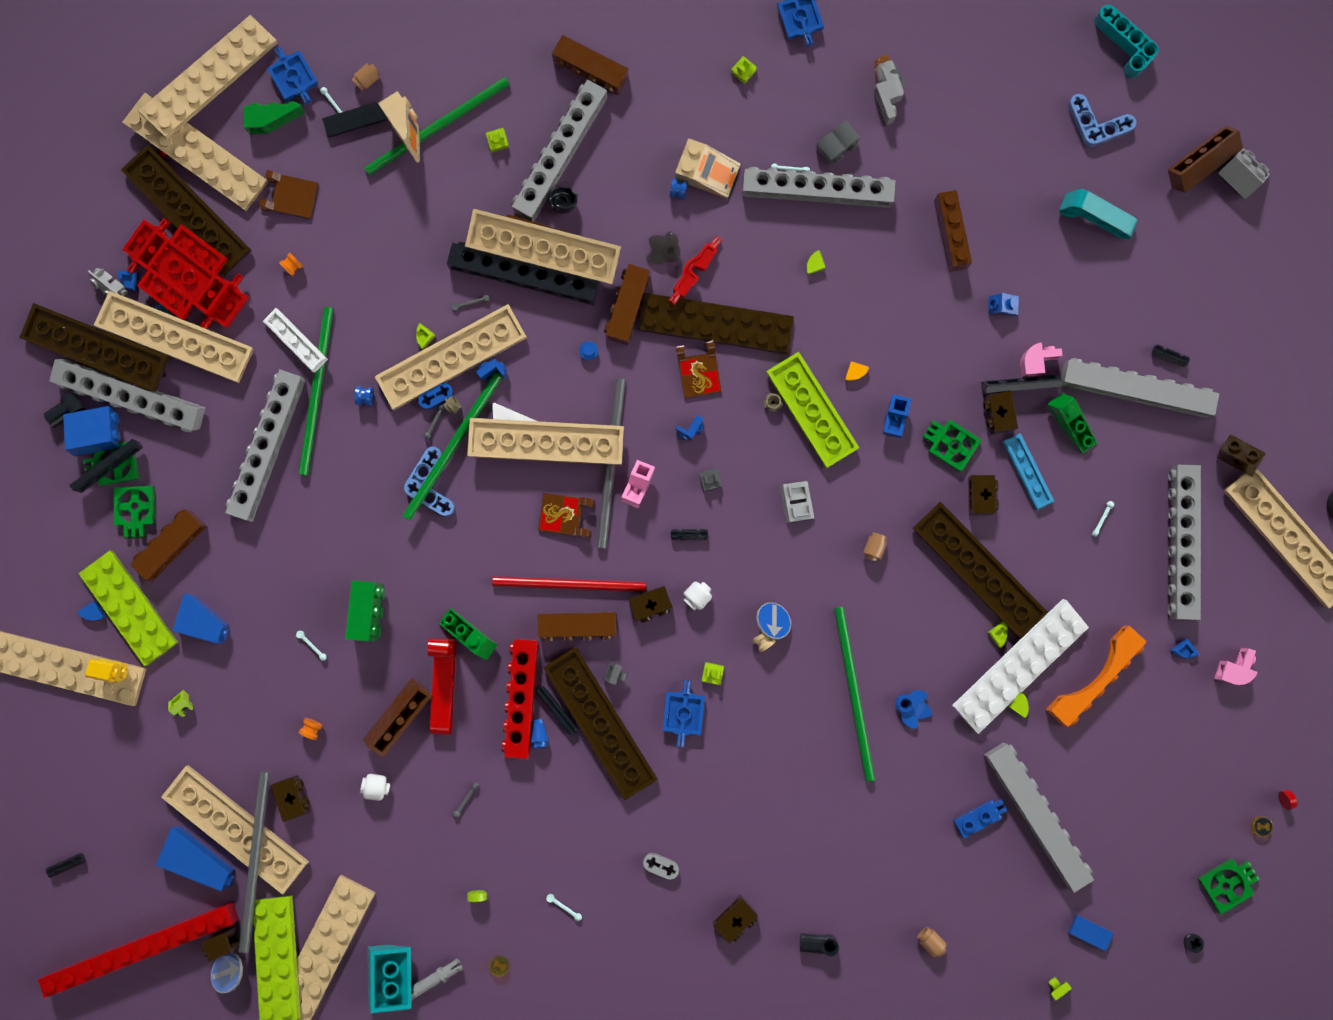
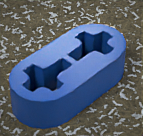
M441 383L422 393L418 401L422 408L431 410L441 405V403H445V398L448 399L453 396L454 391L449 384ZM443 387H444L445 389H449V390L447 391V394H448L447 396H444L443 394L437 396L438 394H440V393L442 392L441 389H442ZM435 396V398L430 401V405H427L426 403L423 404V402H425V397L432 398Z

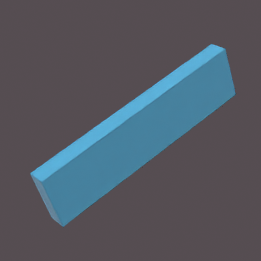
M1021 433L1003 441L1002 443L1035 510L1055 502Z

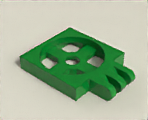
M950 419L944 427L932 420L931 425L936 430L928 427L926 431L932 434V436L926 433L922 436L933 444L928 452L958 472H962L980 444L981 439ZM950 430L959 431L956 438L952 439L945 435V433ZM966 436L970 441V450L965 448L962 443ZM940 441L946 444L948 448L944 456L940 454L938 449ZM953 442L958 443V449H953L951 444ZM955 453H960L966 457L961 462L951 461Z
M127 442L119 443V448H121ZM119 448L95 452V458L84 459L83 464H91V466L84 467V472H88L102 461V455L106 451H111L112 454ZM136 454L113 470L114 480L104 476L98 481L99 486L138 480L139 473ZM126 466H131L128 474L123 477L122 470Z
M114 487V526H124L125 539L130 538V531L132 538H138V531L139 537L145 538L146 525H155V487ZM131 491V500L128 503H121V496L125 492ZM139 491L147 495L149 502L139 500ZM138 503V508L133 510L132 504ZM128 510L131 512V521L124 520L121 517V511ZM142 510H149L148 514L140 520V512Z
M1230 858L1198 878L1219 914L1225 913L1254 895L1250 885L1260 878L1257 874L1251 876L1256 872L1253 867L1245 870L1251 866L1250 861H1245L1237 866L1235 861ZM1221 870H1233L1236 875L1228 879L1225 878ZM1215 876L1218 881L1217 886L1211 889V880ZM1225 882L1229 884L1227 890L1222 888V884ZM1241 882L1243 892L1237 897L1233 889L1235 885ZM1222 893L1226 894L1229 902L1226 904L1220 903L1215 897Z

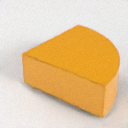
M851 361L845 381L860 379L866 374L869 367Z

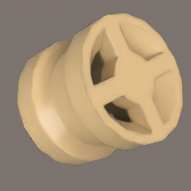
M763 633L752 640L759 647L760 653L776 642L775 639L768 638Z

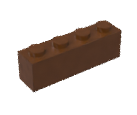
M563 34L552 52L553 61L558 67L569 69L575 76H583L589 81L602 86L611 94L619 95L629 77L628 68Z
M1225 125L1170 167L1168 174L1172 188L1186 193L1241 151L1243 145L1240 131Z
M957 190L938 193L934 199L949 272L968 269L972 264V258Z
M628 264L627 269H623L621 275L623 283L621 287H617L615 294L617 301L616 304H612L609 314L612 317L610 322H606L604 333H606L608 340L629 345L651 275L650 270Z
M184 509L179 511L174 516L175 519L161 529L160 535L157 538L151 539L147 543L148 547L143 552L141 551L134 556V561L130 566L146 581H154L207 527L191 510Z
M616 612L538 614V637H543V641H554V637H562V641L574 640V636H581L582 640H593V636H601V640H611L612 636L617 635Z
M411 678L363 740L367 748L383 758L431 698L432 694L414 678Z

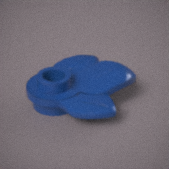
M914 690L909 695L902 694L895 700V707L901 713L903 723L913 729H917L918 719L927 718L932 715L930 707L924 702L928 693L922 690ZM903 700H906L908 703L905 708L901 706Z

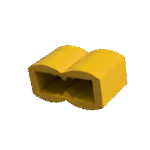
M93 658L88 661L85 676L110 683L114 681L121 682L127 677L128 668L126 663L104 658Z

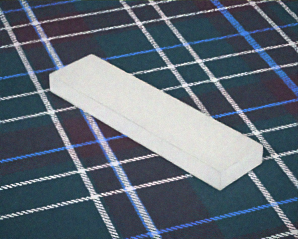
M275 308L263 320L312 372L315 373L328 360L279 309Z

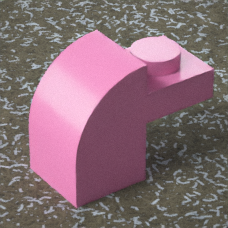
M1042 343L1033 345L1021 357V378L1043 375L1045 373L1044 361L1058 360L1063 356L1062 348L1055 349V346H1049L1042 349Z
M639 460L636 461L621 497V502L639 508L650 484L655 469L654 466Z
M1241 648L1236 664L1229 661H1220L1214 679L1234 685L1249 683L1257 675L1256 671L1250 669L1255 663L1256 651L1250 648Z

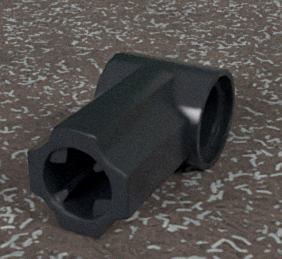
M72 392L63 396L59 404L45 412L44 418L51 427L56 428L64 422V414L85 411L86 408L78 395Z
M801 933L799 951L825 954L830 957L838 953L839 944L837 938L831 934ZM828 941L835 943L832 949H826L824 945Z

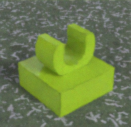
M744 56L731 69V73L744 84L757 71V67Z
M504 128L486 132L491 153L509 148Z
M705 662L702 682L721 685L724 666Z
M182 690L168 702V711L173 715L178 713L184 717L185 711L182 709L188 707L190 710H193V704L189 701V694Z
M1056 977L1048 982L1055 990L1050 994L1054 1001L1072 989L1067 982L1061 985Z

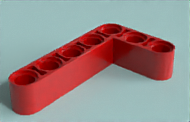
M429 639L428 657H434L430 734L451 735L456 639Z

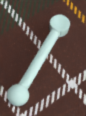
M322 87L320 90L321 94L327 97L338 113H341L340 108L327 93V88Z
M775 163L771 165V168L778 170H795L803 173L810 171L809 167L778 166Z
M1112 501L1107 502V508L1092 536L1097 537L1106 516L1110 509L1114 507Z
M303 631L296 633L297 638H302L319 655L321 661L327 659V655L321 653L305 637Z
M553 894L547 896L548 902H553L574 916L576 921L582 919L580 913L576 914L560 903Z

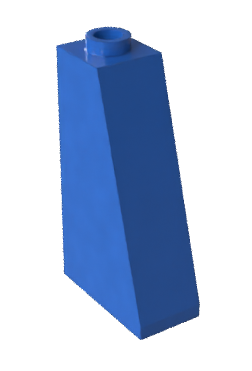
M177 825L170 829L156 866L219 891H223L232 885L235 878L233 876L235 871L233 867L183 827Z

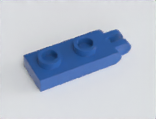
M1002 799L996 802L990 800L954 819L953 821L962 838L965 839L1002 819L1001 814L1007 811L1006 806L1000 809L997 808L1004 804Z

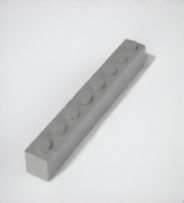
M1071 358L1063 364L1061 374L1062 386L1203 418H1210L1216 414L1220 393L1213 392L1211 388L1198 389L1188 383L1180 385L1171 379H1164L1163 381L1158 380L1153 375L1140 376L1135 371L1123 372L1119 371L1120 369L1117 367L1105 368L1095 362L1087 364L1077 358Z
M1001 743L985 753L984 757L1068 889L1075 893L1094 880L1091 876L1093 872L1086 862L1083 863L1080 859L1082 854L1076 846H1072L1070 843L1071 837L1068 832L1059 826L1060 820L1054 812L1051 813L1047 807L1049 806L1047 799L1038 793L1037 789L1039 787L1034 779H1030L1026 774L1028 770L1024 763L1017 760L1016 750L1011 744Z

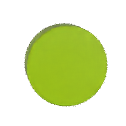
M476 890L467 893V901L469 902L487 900L486 891Z

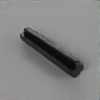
M544 686L538 688L535 691L538 697L568 734L573 735L578 730V727Z

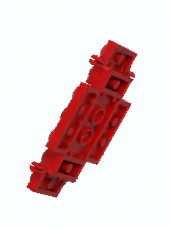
M163 218L158 227L143 219L122 249L133 260L127 269L130 273L133 274L140 265L148 270L137 286L182 320H185L194 306H196L206 315V318L200 324L203 328L208 329L213 321L229 328L249 300V297L238 287L244 277L237 273L232 282L218 275L228 258L181 224L170 238L165 230L171 222L166 218Z

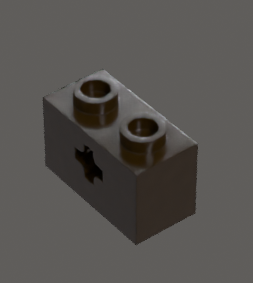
M1012 391L986 396L983 401V408L988 414L986 424L987 429L991 431V435L1017 430L1018 423ZM996 411L1002 412L1003 415L996 414Z
M1230 434L1220 448L1217 458L1252 477L1262 463L1266 453Z
M971 475L968 477L969 515H993L998 511L999 501L996 499L998 480H995V475ZM984 492V494H987V498L981 496L980 493Z
M665 586L628 599L636 621L640 620L641 623L652 620L651 616L657 613L659 616L670 613L669 609L673 608ZM649 600L657 603L653 611L650 608L646 609Z
M298 775L271 784L282 822L310 812L311 804L303 791L305 789L304 782L301 778L299 779ZM294 795L295 799L290 800L289 797Z
M740 895L713 921V926L730 944L732 941L736 942L742 937L744 929L747 927L751 928L757 922L758 913ZM734 917H735L736 919L740 918V922H741V923H739V924H738L737 922L734 923V922H733V918H734Z
M238 926L218 932L202 942V952L207 957L208 962L230 954L239 948L240 932Z

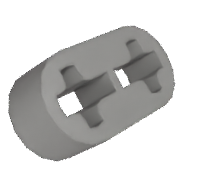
M648 853L644 857L643 864L647 871L670 880L677 877L679 867L675 861L656 853ZM654 857L655 862L660 864V867L657 865L649 867L647 859L651 860ZM670 865H673L675 873L671 872L670 875L667 874L666 869L662 868V866L670 867Z

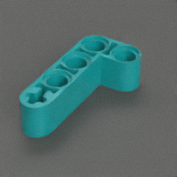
M1104 5L1094 18L1095 25L1131 56L1123 70L1128 78H1136L1158 54L1159 48L1157 44L1112 5Z
M1077 189L1066 193L1059 209V213L1065 217L1074 218L1081 216L1122 239H1131L1138 221L1132 215L1084 189Z

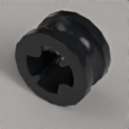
M1196 934L1185 936L1183 944L1188 951L1198 953L1203 950L1204 941L1200 936ZM1196 938L1195 941L1198 942V945L1191 948L1190 940L1194 941Z

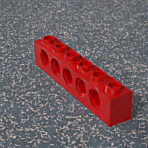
M514 639V643H510V654H513L512 662L508 664V674H511V681L507 682L506 693H509V701L505 702V713H508L507 721H504L503 724L506 740L502 741L501 751L505 752L504 757L525 759L530 757V737L539 641ZM522 653L528 657V662L525 665L520 664L518 661V657ZM519 673H523L526 676L524 684L517 682V675ZM517 693H522L525 696V700L521 704L515 700ZM516 712L523 715L521 723L514 721L513 716ZM514 732H519L522 736L521 741L518 743L512 740Z

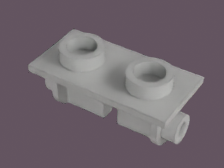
M96 268L93 273L90 270L88 271L90 284L95 289L99 288L106 297L109 291L121 296L127 294L126 287L116 279L109 283L113 280V277L104 269Z

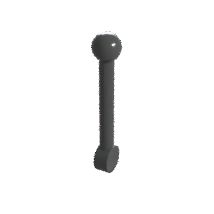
M484 295L483 298L461 304L453 303L451 308L457 311L464 306L483 301L489 302L490 297Z
M441 403L429 430L424 433L425 439L431 438V432L442 411L445 409L444 403Z
M474 783L457 811L453 812L454 818L460 817L461 810L479 785L478 783Z

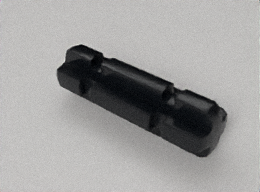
M1156 344L1152 349L1153 355L1161 356V358L1173 363L1177 362L1178 365L1183 367L1187 366L1190 361L1189 356L1181 355V353L1169 348L1164 349V346Z
M672 529L671 539L697 540V538H700V540L708 539V530L682 529V531H679V529Z
M80 853L46 868L47 876L49 878L85 863V856L83 853Z

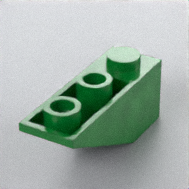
M273 102L269 103V105L252 103L250 106H244V128L249 134H268L305 114V110L297 102H288L287 104Z
M1062 393L1047 404L1055 420L1082 454L1098 443L1075 398Z
M451 608L439 622L443 628L475 655L486 661L498 646L486 634Z

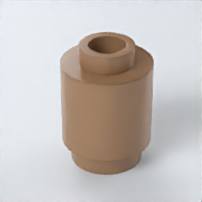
M366 63L354 74L352 81L361 91L367 90L379 79L378 74L380 72L373 64L369 66Z
M872 532L863 551V554L866 555L865 558L876 562L877 559L881 560L887 545V537Z
M926 927L918 934L917 938L920 945L933 958L936 956L939 958L946 952L947 949L945 947L947 943L933 929Z

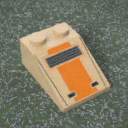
M397 91L378 104L414 160L419 162V126L416 122L418 117L412 108L409 109L411 104L405 96L402 98Z
M688 138L675 172V179L679 182L688 181L687 185L728 199L740 163L706 144Z

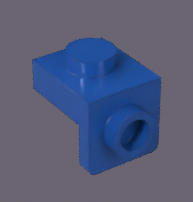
M1006 293L989 296L988 314L1019 315V296Z
M493 359L489 363L484 362L478 367L479 370L476 371L482 381H484L497 371L506 379L507 375L505 372L508 370L502 361L498 363L496 359Z
M697 415L688 431L677 426V436L685 441L688 439L692 441L696 434L700 435L705 426L702 424L704 418Z

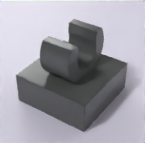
M718 468L699 473L704 492L723 487Z
M609 662L603 680L616 685L617 680L625 682L628 674L621 672L622 666Z

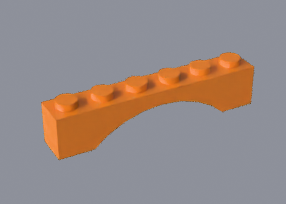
M1123 626L1110 640L1108 659L1097 678L1077 692L1059 695L1048 706L1046 711L1062 726L1069 727L1076 724L1079 720L1078 716L1090 709L1092 706L1091 702L1095 698H1099L1105 692L1104 688L1118 678L1117 674L1131 664L1130 660L1144 650L1143 646L1147 641L1131 626Z

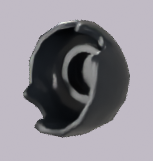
M559 186L550 192L549 204L555 212L566 214L576 207L578 194H575L571 187Z

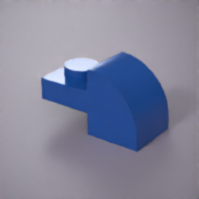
M892 395L886 411L882 434L901 439L910 408V398Z

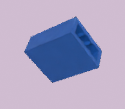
M109 406L63 415L65 450L71 455L79 456L119 448V441L121 439L117 424L120 421L119 415Z

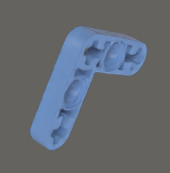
M1075 94L1068 103V108L1082 141L1088 147H1094L1128 134L1136 126L1135 117L1129 114L1098 125L1087 98L1082 94ZM1075 101L1081 102V105H1074ZM1082 116L1088 117L1089 124H1082L1080 118ZM1124 122L1130 123L1129 127L1125 125L1119 129V126H1121ZM1105 127H1112L1114 134H1106ZM1100 132V135L1094 140L1088 138L1090 134L1095 136Z
M429 447L424 452L404 485L406 494L412 498L415 497L417 492L413 491L410 493L411 489L409 486L417 483L416 487L420 489L427 476H419V469L427 467L429 473L433 469V467L431 468L428 464L424 463L425 460L427 462L430 461V452L434 453L437 451L436 455L438 458H433L430 462L433 464V467L442 455L441 450L437 447ZM432 489L429 493L434 494V501L427 503L424 499L422 504L445 517L452 515L455 511V505L451 500ZM438 501H439V502L443 503L444 505H446L447 503H449V506H448V507L451 508V509H450V511H445V512L443 513V512H442V511H443V508H442V507H440L439 505H437L436 508H434V506H435V505L438 503Z

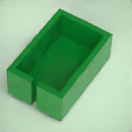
M351 580L345 639L377 641V638H380L381 626H379V618L383 616L381 599L385 597L383 584Z

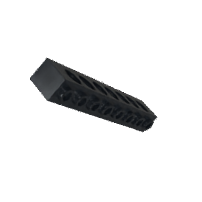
M452 242L446 263L451 270L595 305L600 286L598 280L465 247L466 243L458 242V244ZM467 256H474V259L471 262L465 261V258ZM486 260H492V264L490 266H483V263ZM508 264L511 267L508 271H502V266ZM522 269L529 270V273L527 275H519ZM540 274H546L547 278L545 280L537 279ZM564 278L566 281L563 285H557L556 280ZM576 283L584 284L580 290H576L574 285Z

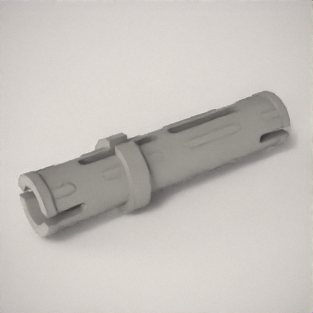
M455 959L448 965L437 968L436 972L411 986V1001L439 983L448 981V978L462 971V965L455 967L460 964V961Z

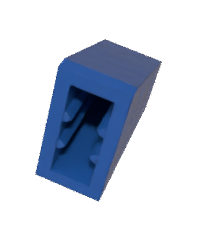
M184 593L172 631L213 643L223 644L229 635V625L195 595Z

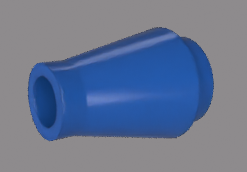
M532 720L530 737L532 748L548 747L547 742L549 740L544 720Z

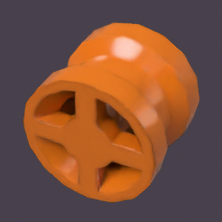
M290 252L285 260L279 262L291 276L295 274L297 269L303 267Z
M305 718L303 721L304 726L298 733L306 738L317 740V733L322 729L323 725L315 720Z

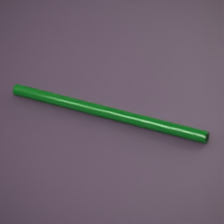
M506 77L419 132V142L421 143L508 87L510 84ZM401 143L364 168L371 175L407 152L408 149L404 143Z
M324 307L318 350L325 357L327 356L334 310L331 307ZM325 363L313 376L299 475L308 476Z
M496 372L493 374L402 516L407 520L411 521L469 431L470 418L478 417L503 378L500 374Z
M844 607L834 608L865 781H874L875 775Z

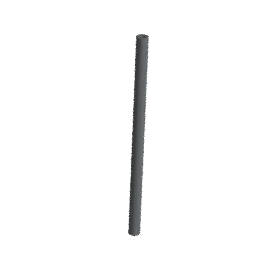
M616 379L612 426H621L626 379ZM606 464L597 548L606 549L616 469V465Z
M260 771L239 943V952L241 953L249 952L270 777L269 771Z

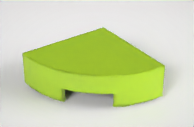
M820 250L810 256L806 267L807 275L826 268Z
M419 323L416 329V339L419 346L424 350L433 340L435 334Z
M1000 622L987 632L999 648L1006 643L1008 628L1004 622Z
M1022 692L1008 705L1010 709L1026 718L1029 705L1026 696Z

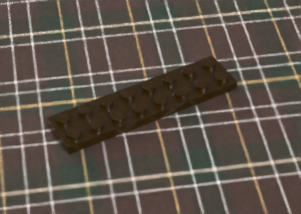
M149 145L145 146L121 169L177 229L181 224L228 258L220 270L222 275L226 276L252 251Z
M645 293L639 331L706 342L714 341V343L788 355L794 316L679 298L675 306H673L672 303L668 302L671 298L670 296Z
M35 303L31 307L19 337L153 392L157 391L170 358L167 355Z
M941 501L912 528L987 607L1007 625L1019 640L1049 613Z
M573 648L543 667L624 800L626 801L658 780L657 776L578 648Z

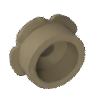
M770 393L765 397L764 406L769 411L775 412L782 407L780 395Z
M454 396L448 399L445 398L444 407L449 413L453 412L456 414L461 408L459 401Z

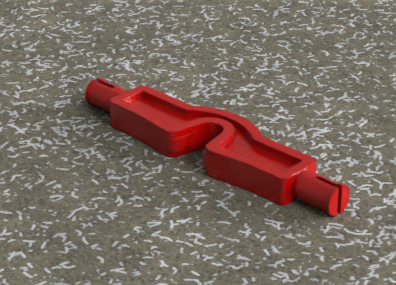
M715 236L710 244L706 243L699 254L686 263L683 269V276L674 286V294L668 300L670 304L672 303L675 306L679 298H684L698 282L699 277L692 269L702 272L707 270L711 260L717 254L716 248L722 241L720 237L718 239V236Z

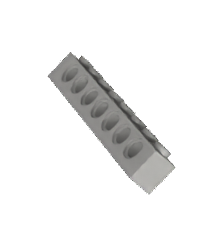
M588 79L584 85L582 84L579 87L577 98L570 102L569 111L566 116L563 115L560 119L558 130L551 134L550 143L547 148L544 147L541 151L539 162L532 166L530 177L523 181L520 194L515 195L511 204L514 213L529 221L534 222L550 192L556 186L608 98L606 89ZM584 101L591 102L588 106H584L582 103ZM579 116L582 118L578 122L573 121L574 117ZM566 132L572 133L571 137H564L563 135ZM556 148L563 149L561 153L554 152ZM549 163L554 165L551 169L544 168ZM539 179L544 180L542 185H536L535 182ZM529 195L535 196L532 201H527L526 197Z
M749 167L744 171L742 197L891 208L894 203L895 180H890L889 177L875 179L867 175L861 177H853L851 174L836 176L833 173L816 174L813 171L797 173L795 170L783 172L774 168L760 170L757 167ZM763 179L767 184L760 185L757 181ZM783 181L786 185L780 187L776 182ZM801 182L805 187L798 188L795 183ZM814 184H821L823 189H816ZM839 185L842 190L836 191L833 189V186ZM851 187H858L860 192H854ZM876 188L878 189L879 193L874 194L871 192L870 189Z
M67 359L54 360L49 381L56 383L58 388L73 389L74 393L90 395L96 401L103 402L105 400L110 402L109 405L121 408L122 406L127 408V411L130 413L145 414V418L162 420L163 424L168 426L177 425L185 432H192L201 427L206 407L159 391H150L113 375ZM91 380L93 381V384H94L93 388H92L91 385H90V381H91ZM108 387L111 388V394L108 392ZM126 392L129 394V400L126 399ZM144 398H145L146 401H147V406H145V405L143 404V399H144ZM161 405L165 407L164 413L161 411ZM179 411L183 414L182 419L178 415Z
M280 369L275 374L273 388L267 394L265 409H262L260 412L259 425L255 427L252 435L254 437L253 441L246 449L247 457L245 462L240 465V475L233 484V494L226 502L225 513L253 522L306 381L301 376ZM288 388V393L285 396H281L282 389ZM281 405V411L275 414V407ZM274 423V429L268 432V425ZM267 441V442H268L267 448L264 449V450H262V449H261V444H262V442ZM260 458L261 464L255 468L254 462ZM253 476L254 483L249 486L247 481ZM246 494L247 501L242 504L241 497Z
M1175 465L1171 467L1168 473V479L1171 481V488L1168 492V498L1171 500V507L1168 510V517L1171 519L1168 529V536L1170 538V546L1168 548V556L1170 557V565L1168 567V575L1170 576L1168 614L1170 619L1201 620V465ZM1181 481H1184L1187 485L1185 490L1181 487ZM1181 500L1186 502L1187 506L1185 509L1181 506ZM1181 519L1186 521L1185 528L1181 525ZM1182 538L1186 540L1185 547L1181 545ZM1182 557L1186 559L1185 566L1181 564ZM1182 576L1186 578L1185 586L1181 584ZM1182 595L1186 598L1185 605L1180 600Z

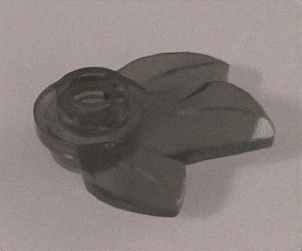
M668 231L664 237L654 235L649 238V244L653 250L646 257L649 262L662 264L665 261L675 262L679 259L681 250L675 233Z

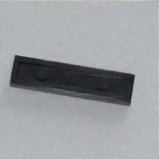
M381 101L322 118L328 138L387 121V117L378 104Z
M1057 375L981 382V388L986 393L1062 387V379Z
M134 439L130 440L69 485L70 488L76 492H84L143 449L142 444Z

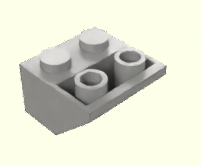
M1244 148L1219 171V174L1244 199L1259 188L1270 175L1268 173L1269 169L1263 163L1259 164L1255 160V155Z

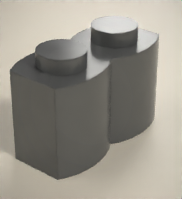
M845 120L832 132L823 137L817 143L816 148L829 164L833 162L838 163L844 158L845 152L848 150L852 152L858 147L860 136L848 121Z

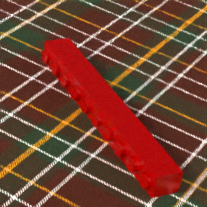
M232 901L51 972L38 979L43 997L47 998L230 926L239 920L235 905Z

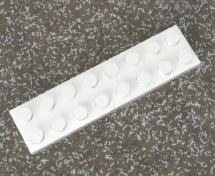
M1062 599L952 706L970 727L979 734L1020 692H1023L1089 627L1068 601Z

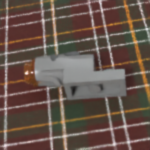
M884 55L875 60L874 67L877 73L878 84H876L873 92L886 125L894 122L897 115L894 104L901 101L906 82L892 59L888 55Z

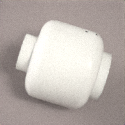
M693 582L684 592V601L694 611L696 609L702 610L712 599V595L709 593L711 588L704 582L701 584Z
M368 774L366 778L362 779L360 793L363 794L364 799L381 801L384 795H388L390 783H386L387 779L383 775Z

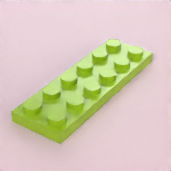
M799 352L766 371L826 469L859 449V446Z
M108 551L78 573L144 666H148L179 643L113 551Z
M284 896L255 900L253 924L259 1019L298 1020L301 1018L293 897Z

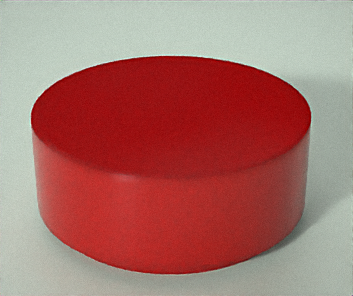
M1286 789L1279 792L1280 803L1286 810H1292L1297 807V799L1292 791Z

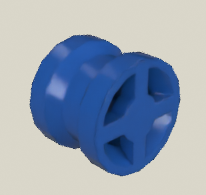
M673 178L669 197L673 198L676 196L684 200L688 181L679 182Z
M357 386L354 396L355 405L366 404L367 406H372L374 401L373 387L364 389L361 386Z

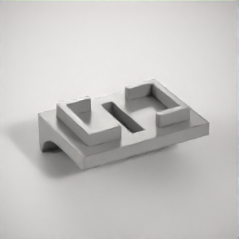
M808 481L779 486L786 523L814 519ZM805 499L804 503L790 504V501Z

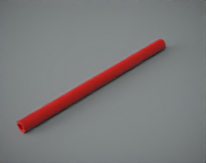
M492 577V586L646 592V582Z

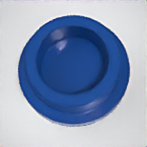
M590 341L584 342L579 348L580 356L588 361L595 359L598 355L597 345Z

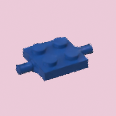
M785 0L777 3L787 39L804 37L806 47H809V44L812 46L814 43L811 34L824 28L816 1Z
M277 47L278 50L275 48L274 52L279 60L267 69L285 101L288 102L300 96L305 105L308 102L311 103L312 100L307 92L319 83L299 50L285 56L281 47Z
M683 680L682 691L677 693L666 692L662 731L677 734L676 746L680 747V739H682L681 747H684L685 735H701L705 696L695 695L690 692V680H688L687 688V680Z

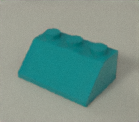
M397 945L368 946V1008L370 1013L411 1009V947Z

